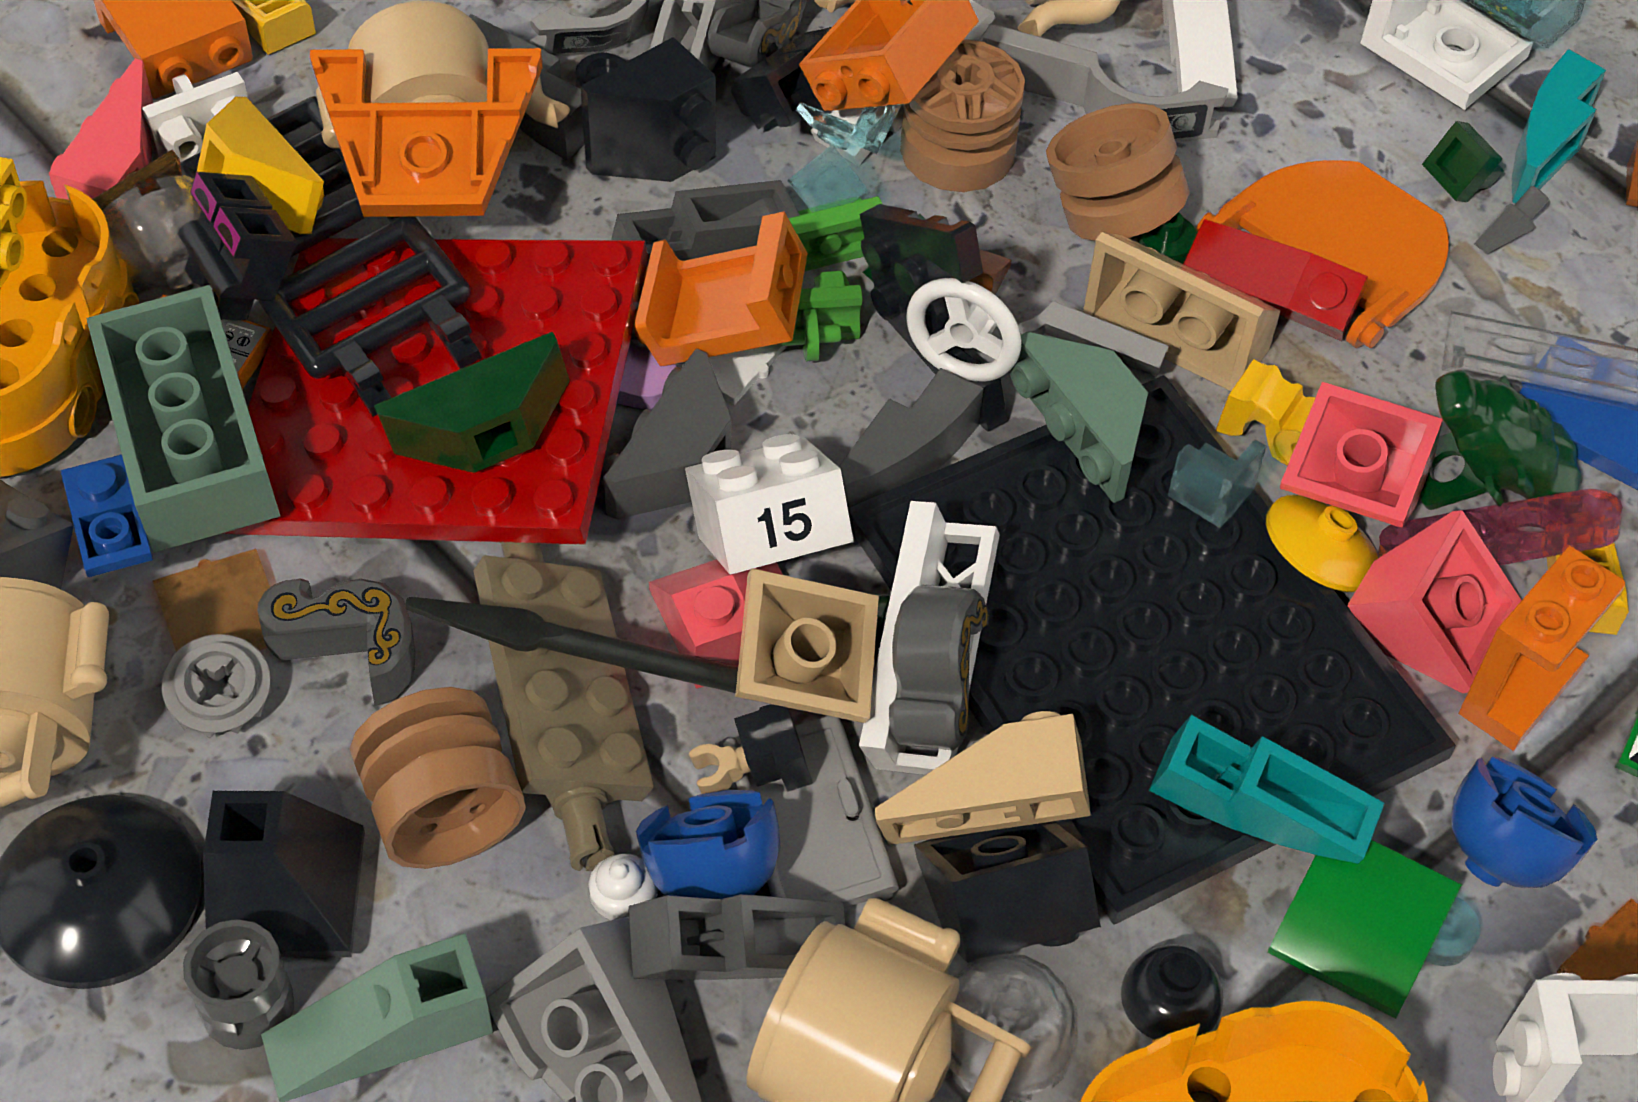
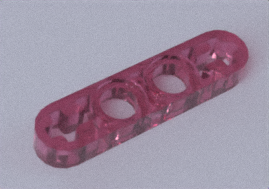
M1583 489L1503 503L1501 507L1492 505L1464 510L1463 512L1500 566L1561 555L1569 545L1578 551L1611 545L1620 535L1623 507L1621 501L1609 492L1597 489ZM1447 514L1407 520L1403 528L1394 525L1387 526L1379 536V558ZM1532 526L1544 529V531L1527 532L1517 528Z

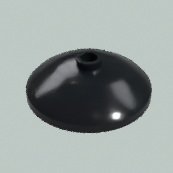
M123 795L91 796L65 803L46 812L26 826L11 841L0 858V946L9 959L22 971L44 983L72 989L100 988L127 981L146 972L165 959L179 945L197 917L204 891V873L201 858L193 838L184 825L170 812L156 804L135 797ZM97 862L95 867L88 872H76L85 863Z

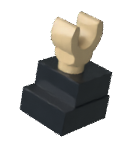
M769 704L759 707L760 710L734 718L742 744L740 747H719L713 744H703L693 748L689 752V756L696 769H701L708 765L719 766L713 775L703 777L697 781L701 793L728 790L733 782L740 780L743 774L748 772L752 773L757 787L782 779L787 792L813 784L789 708Z

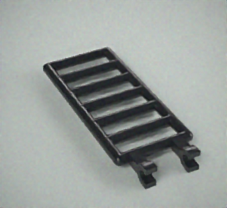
M317 96L309 97L267 118L282 136L313 122L320 132L292 146L308 164L332 151H335L341 158L342 162L318 173L324 181V197L352 183L341 149L330 148L322 140L323 125ZM200 153L175 165L172 170V177L200 217L201 209L190 193L199 163ZM357 196L315 217L312 234H299L290 230L297 241L291 257L367 218L363 217ZM416 216L387 217L390 223L283 278L274 300H257L308 374L313 378L321 379L341 369L357 391L372 417L378 415L374 405L392 397L381 382L384 379L380 370L366 355L428 323L441 339L448 353L460 369L482 358L479 349L468 335L472 333L469 323L461 313L456 312L454 309L471 297L472 288ZM404 242L415 253V255L299 316L289 304L295 299ZM430 274L441 286V288L324 350L320 348L313 338L314 335Z

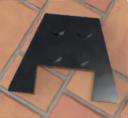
M878 204L860 214L864 239L861 241V250L866 262L870 266L874 288L871 290L872 303L878 314L891 324L936 375L939 369L925 359L912 341L907 326V308L913 294L930 281L951 278L953 276L961 283H965L983 273L976 226L970 221L965 220L949 225L947 217L939 215L922 220L919 219L917 211ZM945 297L932 301L925 311V323L930 335L944 329L945 324L950 318ZM955 346L945 351L961 361L981 364L965 353L961 347ZM1001 378L986 382L970 381L984 388L979 424L989 432L1007 422Z

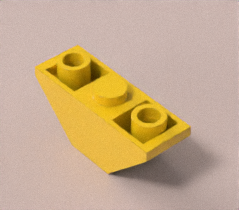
M235 97L206 124L197 172L252 176L272 204V210H276L289 230L299 234H312L317 210L321 208L323 203L324 181L247 97Z

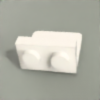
M1558 973L1536 980L1496 1040L1497 1053L1493 1061V1080L1497 1093L1500 1096H1506L1507 1102H1554L1582 1065L1581 1055L1637 1054L1638 974L1624 975L1612 981L1582 980L1576 974Z

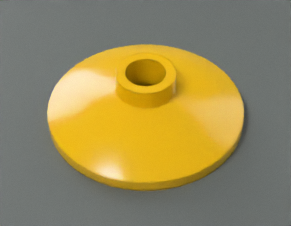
M1287 495L1278 498L1266 514L1268 534L1280 554L1303 575L1325 587L1343 592H1356L1373 562L1379 558L1370 539L1357 525L1355 519L1342 508L1330 506L1329 504L1301 495Z

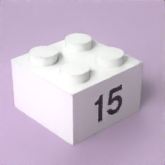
M795 434L774 436L763 441V448L739 454V451L731 449L715 451L703 456L701 459L702 464L685 468L699 539L730 575L854 542L841 469L805 437L800 438Z

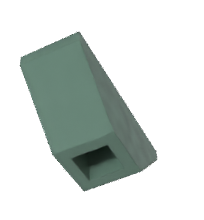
M1032 332L1021 334L1020 355L1015 366L1010 370L1011 379L1016 390L1022 397L1030 398L1044 416L1046 425L1053 437L1058 441H1064L1079 459L1081 469L1086 478L1094 485L1099 484L1113 503L1124 499L1148 391L1113 350Z

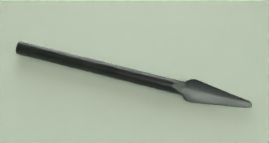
M408 597L405 602V608L408 611L517 651L528 652L537 648H543L736 694L738 667L545 622L537 613L527 609L419 597Z

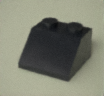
M674 37L580 86L586 169L593 175L672 182L692 170L702 168L708 161L716 157L715 74Z
M1055 821L942 837L914 844L916 858L943 929L952 928L960 934L961 942L957 952L967 963L974 962L980 965L1000 963L1011 958L1014 950L1036 944L1048 947L1066 945L1076 941L1080 936V932L1101 927L1087 847Z

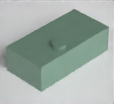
M211 286L199 287L86 318L135 507L153 553L280 517Z

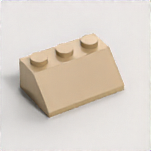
M1101 232L1097 237L1083 313L1168 345L1164 359L1229 391H1232L1253 359L1258 362L1263 360L1271 347L1281 310L1125 236Z

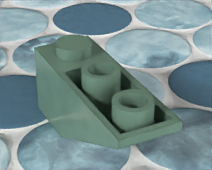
M466 933L392 956L264 1032L261 1036L279 1102H286L492 1034L493 1030L486 994Z

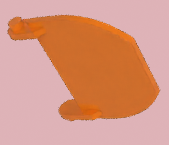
M1311 161L1271 172L1223 205L1217 215L1211 212L1206 213L1197 226L1198 232L1203 220L1207 219L1238 230L1244 228L1251 234L1313 253L1368 276L1366 290L1359 303V306L1365 309V311L1353 322L1346 335V342L1355 348H1359L1362 345L1373 348L1381 339L1385 326L1392 327L1419 305L1438 283L1448 255V232L1443 215L1356 161Z

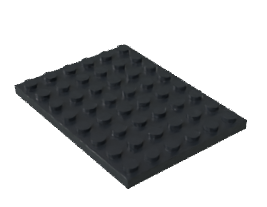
M1165 375L1142 384L1148 391V396L1125 496L1120 501L1113 503L1099 484H1092L1084 475L1079 459L1064 441L1055 439L1047 425H1044L848 508L853 535L891 591L911 501L936 503L947 523L996 526L1000 536L986 602L988 625L980 633L969 689V709L987 735L1004 724L1021 722L1025 716L1035 712L1051 711L1060 715L1073 714L1082 744L1091 816L1055 822L1087 847L1095 896L1113 925L1277 845L1228 828L1188 811L1149 791L1171 738L1190 715L1199 718L1250 747H1253L1263 736L1371 796L1390 789L1450 759L1456 746L1333 589L1325 587L1303 575L1280 554L1273 544L1266 527V514L1269 507ZM947 543L943 566L953 578L976 563L979 545ZM941 577L939 586H944L947 583Z

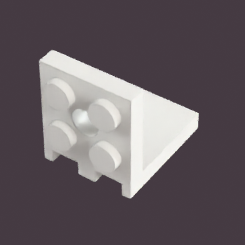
M1372 0L1360 44L1465 110L1528 58L1534 41L1514 31L1466 0ZM1459 46L1465 51H1455L1450 48Z

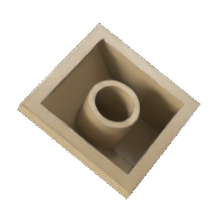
M751 568L747 576L735 697L866 723L870 719L879 596Z

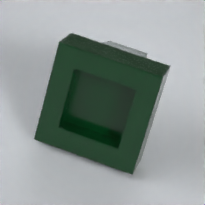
M1455 121L1422 163L1425 169L1455 201L1468 202L1478 189L1491 188L1504 172L1499 166V163L1503 160L1502 157L1469 123Z

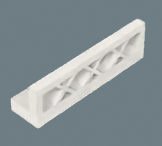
M910 502L873 676L870 719L863 723L859 747L874 768L879 770L926 775L956 756L958 747L953 751L939 749L937 757L905 753L906 745H900L894 739L889 724V706L896 699L897 695L892 643L894 626L901 603L919 585L939 586L941 577L947 583L944 585L947 587L967 588L971 585V589L978 591L986 603L1000 536L996 526L947 523L937 504L932 502ZM947 543L979 545L976 563L953 578L943 566ZM981 631L970 635L969 689Z

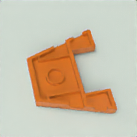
M541 48L488 49L486 102L365 103L367 61L364 49L310 50L312 67L363 217L484 216L542 71Z

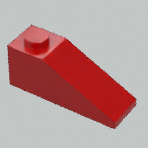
M1207 219L1203 220L1183 263L1196 271L1203 272L1219 282L1281 310L1280 316L1340 341L1343 340L1366 290L1368 276L1313 253Z

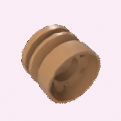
M964 39L912 101L904 104L900 152L906 167L920 181L940 190L968 192L985 189L1006 176L1014 165L1025 78L1019 64L1002 49L982 41Z
M442 687L418 691L396 699L379 709L355 731L349 749L366 797L373 802L371 810L388 858L399 865L428 869L455 864L479 855L499 843L519 824L526 809L522 790L509 758L501 753L500 737L492 723L488 706L485 700L472 690Z

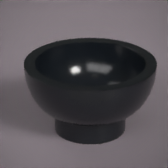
M1162 945L1147 950L1132 962L1122 981L1121 1001L1127 1017L1141 1033L1153 1040L1198 1024L1200 1026L1197 1036L1209 1033L1217 1024L1223 1008V987L1217 971L1203 955L1188 947Z

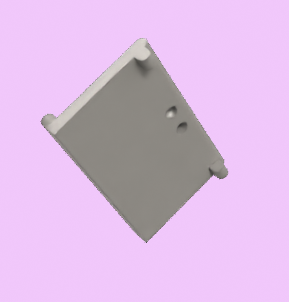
M826 716L796 725L795 727L813 784L787 792L782 779L757 787L751 772L743 774V777L735 782L737 790L760 792L763 805L769 798L774 802L780 831V852L773 875L766 882L770 896L843 902L844 908L868 901L869 898L879 897L883 901L892 899L893 893L899 890V886L841 718ZM728 738L723 743L724 746H733L734 748L742 746L741 742L737 743L735 738ZM857 815L859 816V818L856 821H850L847 819L848 817H855Z

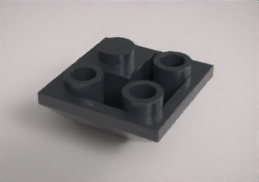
M212 791L203 851L206 929L219 922L240 919L257 923L269 931L278 945L282 957H352L365 836L364 826L285 791Z

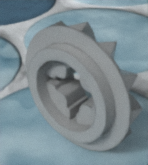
M208 635L184 645L170 659L162 678V696L167 710L184 730L190 728L202 732L209 738L215 733L232 731L238 734L242 725L253 717H261L262 708L268 694H272L270 671L264 656L251 643L231 635ZM231 674L228 682L236 698L234 699L231 696L226 698L221 694H216L210 700H205L207 692L199 675L204 679L210 678L214 681H219L225 675L229 676Z

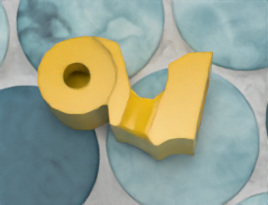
M1253 359L1228 395L1215 431L1229 436L1242 435L1251 421L1256 420L1265 425L1267 442L1272 457L1287 466L1316 397H1305L1303 395V386L1299 383L1291 384L1285 380L1276 365H1266Z

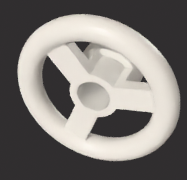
M942 278L924 284L913 294L906 315L908 330L916 348L937 369L942 368L968 381L986 382L1004 376L1015 366L1021 351L1019 327L1008 307L992 292L970 281L961 283L955 278ZM945 297L950 318L945 324L944 329L930 335L925 323V311L932 301ZM996 326H998L1001 332L1002 340L991 334ZM955 346L961 348L974 347L995 360L984 364H973L961 361L945 351Z

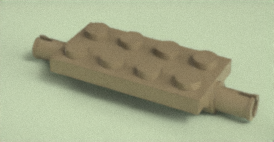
M499 542L501 543L504 557L484 555L473 570L480 604L527 609L537 613L545 622L617 638L599 569L544 563L540 543ZM488 640L518 783L522 793L546 795L555 816L563 820L570 851L571 867L581 871L584 867L582 860L584 857L586 871H593L599 862L614 855L602 810L607 804L617 800L643 801L654 788L624 667L543 648H537L528 652L517 651Z

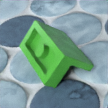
M879 196L864 200L860 197H853L798 211L799 216L788 218L808 253L805 271L864 257L861 250V241L864 239L860 214L878 204H882Z

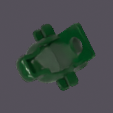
M1455 370L1440 376L1436 380L1435 389L1439 413L1444 423L1451 430V433L1439 436L1435 458L1420 494L1421 501L1426 509L1434 510L1487 492L1497 506L1501 507L1505 502L1502 498L1501 489L1510 490L1523 496L1537 510L1544 512L1563 513L1576 505L1582 483L1581 471L1576 460V445L1563 426L1554 422L1550 413L1545 408L1541 407L1535 400L1528 399L1515 390L1506 375H1503L1499 381L1492 379L1478 380L1471 378L1463 370ZM1453 455L1464 458V469L1458 477L1448 482H1438L1433 479V470L1440 460Z

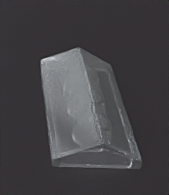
M1451 311L1447 326L1442 371L1463 370L1471 377L1497 381L1503 375H1506L1510 383L1515 386L1638 411V348Z

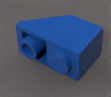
M122 454L60 470L87 578L153 560V551L135 507Z

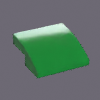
M1373 840L1370 841L1364 859L1358 864L1316 855L1267 953L1396 1019L1462 884Z

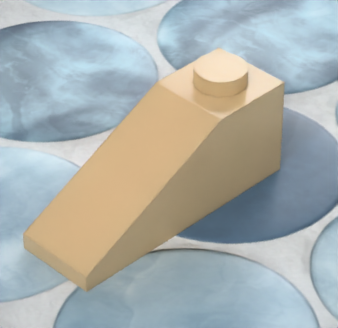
M1041 711L1025 716L1021 722L1004 724L875 807L876 822L888 845L1091 816L1082 744L1073 714L1060 715L1056 712Z

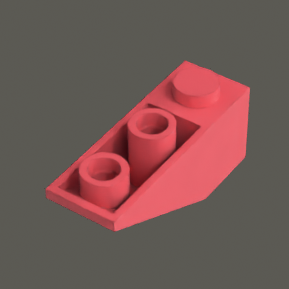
M135 58L123 75L112 83L108 95L96 111L84 120L80 132L65 152L55 158L49 171V176L56 198L69 200L65 184L82 191L94 200L127 179L125 184L135 178L131 176L135 173L141 174L140 170L152 168L151 133L142 107L152 104L153 98L143 60ZM151 173L144 180L134 182L128 194L150 181ZM151 183L130 195L136 198L134 199V206L137 203L138 205L147 199L151 193V188H149ZM126 194L121 196L122 200L127 197ZM113 195L112 200L104 209L116 202L117 197ZM119 202L114 207L113 212L117 211L122 202ZM128 210L123 211L121 213L117 212L114 215V217L117 218L122 215L127 214ZM129 223L119 228L118 231L123 232Z

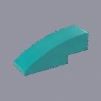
M1570 49L1551 68L1539 88L1517 147L1512 172V202L1514 204L1532 185L1540 190L1581 149L1596 112L1592 105L1606 69Z
M1190 715L1171 738L1149 788V791L1184 809L1228 828L1288 848L1357 864L1365 857L1385 804L1381 800L1263 736L1253 747H1250L1193 715Z

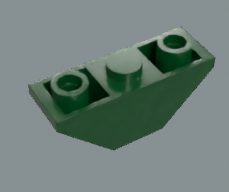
M552 331L415 389L403 392L398 396L374 405L394 454L475 473L534 448L570 380L557 339Z

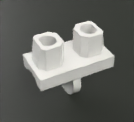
M238 72L195 88L189 78L182 74L173 78L176 95L142 107L151 133L152 147L159 158L170 155L177 163H180L201 152L206 124L235 97L248 98L245 82Z

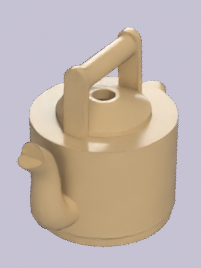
M411 1L396 4L377 12L367 19L350 40L347 49H364L367 61L365 103L487 101L489 49L487 40L476 23L467 14L455 7L434 1ZM539 76L525 112L538 122L558 128V122L568 116L570 108L568 105L544 95ZM318 86L316 96L323 125L322 140L328 147L340 149Z
M0 577V808L27 797L29 799H36L44 796L48 791L51 776L69 770L86 756L91 739L95 693L103 690L107 684V674L104 668L109 611L106 606L99 602H90L84 605L76 597L59 588L37 581Z
M869 898L854 929L842 924L835 926L824 921L812 931L798 951L772 1000L759 1031L748 1066L747 1087L757 1092L759 1097L767 1102H929L938 1093L951 1063L952 1022L994 1043L967 1102H1000L1020 1058H1027L1031 1046L1017 1036L955 1004L959 990V979L946 972L961 942L960 934L952 928L943 929L883 900Z

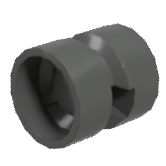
M240 919L223 921L202 931L189 945L183 960L184 980L209 1036L225 1047L239 1050L261 1047L264 1045L261 1034L292 1016L294 1010L293 989L288 974L285 971L279 947L269 931L254 922Z

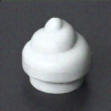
M622 853L609 856L597 864L591 872L588 882V892L592 906L599 914L609 920L629 917L630 905L656 899L658 896V888L650 878L643 859L636 855Z

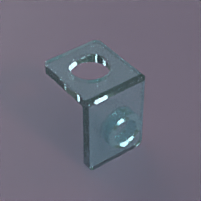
M799 102L796 111L812 128L818 130L816 135L824 142L842 150H847L851 143L877 154L902 104L886 105L883 115L876 124L875 115L879 106L864 107L856 125Z

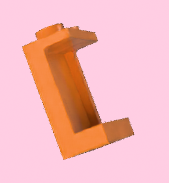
M93 0L99 22L108 34L116 31L133 58L143 60L152 98L154 99L175 91L173 86L174 77L185 74L190 82L195 84L246 64L253 59L246 21L231 0Z
M785 211L762 216L757 245L682 261L677 258L667 240L653 243L649 263L644 270V285L639 307L634 313L633 326L637 339L640 343L646 344L660 367L686 362L695 349L706 352L708 357L793 340L808 253Z
M1569 545L1498 627L1458 714L1514 751L1582 670L1589 655L1576 646L1621 594L1625 581Z

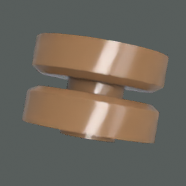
M1129 103L1113 105L1087 113L1074 120L1051 139L1046 149V155L1055 185L1061 190L1060 198L1070 231L1082 239L1096 241L1101 232L1131 238L1149 232L1164 224L1184 207L1190 192L1180 158L1175 155L1177 146L1165 111L1149 104Z

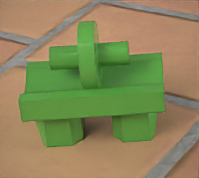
M843 271L821 272L818 276L814 277V288L801 289L793 340L781 343V346L803 345L805 361L810 362L819 360V344L860 339V310L863 299L861 286L850 285Z

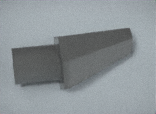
M1532 185L1515 205L1510 203L1503 209L1474 245L1488 254L1533 230L1535 225L1531 220L1549 201V198Z

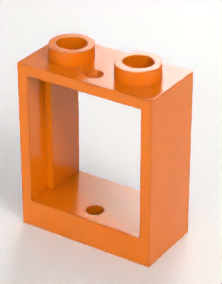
M856 0L799 63L823 110L831 111L910 103L979 22L970 1L910 0L911 5L906 0Z

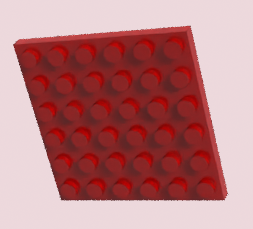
M327 238L300 252L293 273L359 238ZM434 239L472 288L471 297L465 303L454 308L469 323L472 333L468 335L482 356L481 359L472 364L553 331L570 380L534 448L475 473L394 454L378 415L372 417L343 371L340 369L321 379L313 378L305 370L275 326L248 410L280 517L221 534L586 545L633 332V317L635 310L638 309L644 270L649 259L645 241ZM404 242L295 299L289 304L299 316L415 255V253ZM430 274L314 335L313 338L320 348L324 350L441 288V286ZM428 323L366 355L380 370L384 379L381 382L392 398L460 369L448 353L441 339Z

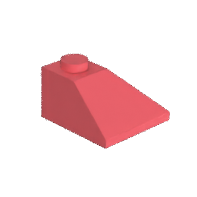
M1322 382L1281 480L1280 489L1403 528L1417 505L1435 458L1443 419Z
M1463 510L1450 512L1375 560L1347 606L1385 655L1460 693H1468L1498 627L1522 600Z
M716 559L649 582V590L679 653L738 667L747 576L750 570L730 575ZM777 562L753 568L783 575ZM694 684L696 689L704 687L701 685Z

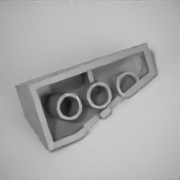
M629 917L579 928L486 997L488 1009L516 1064L531 1080L542 1078L563 1102H702L665 979H633Z

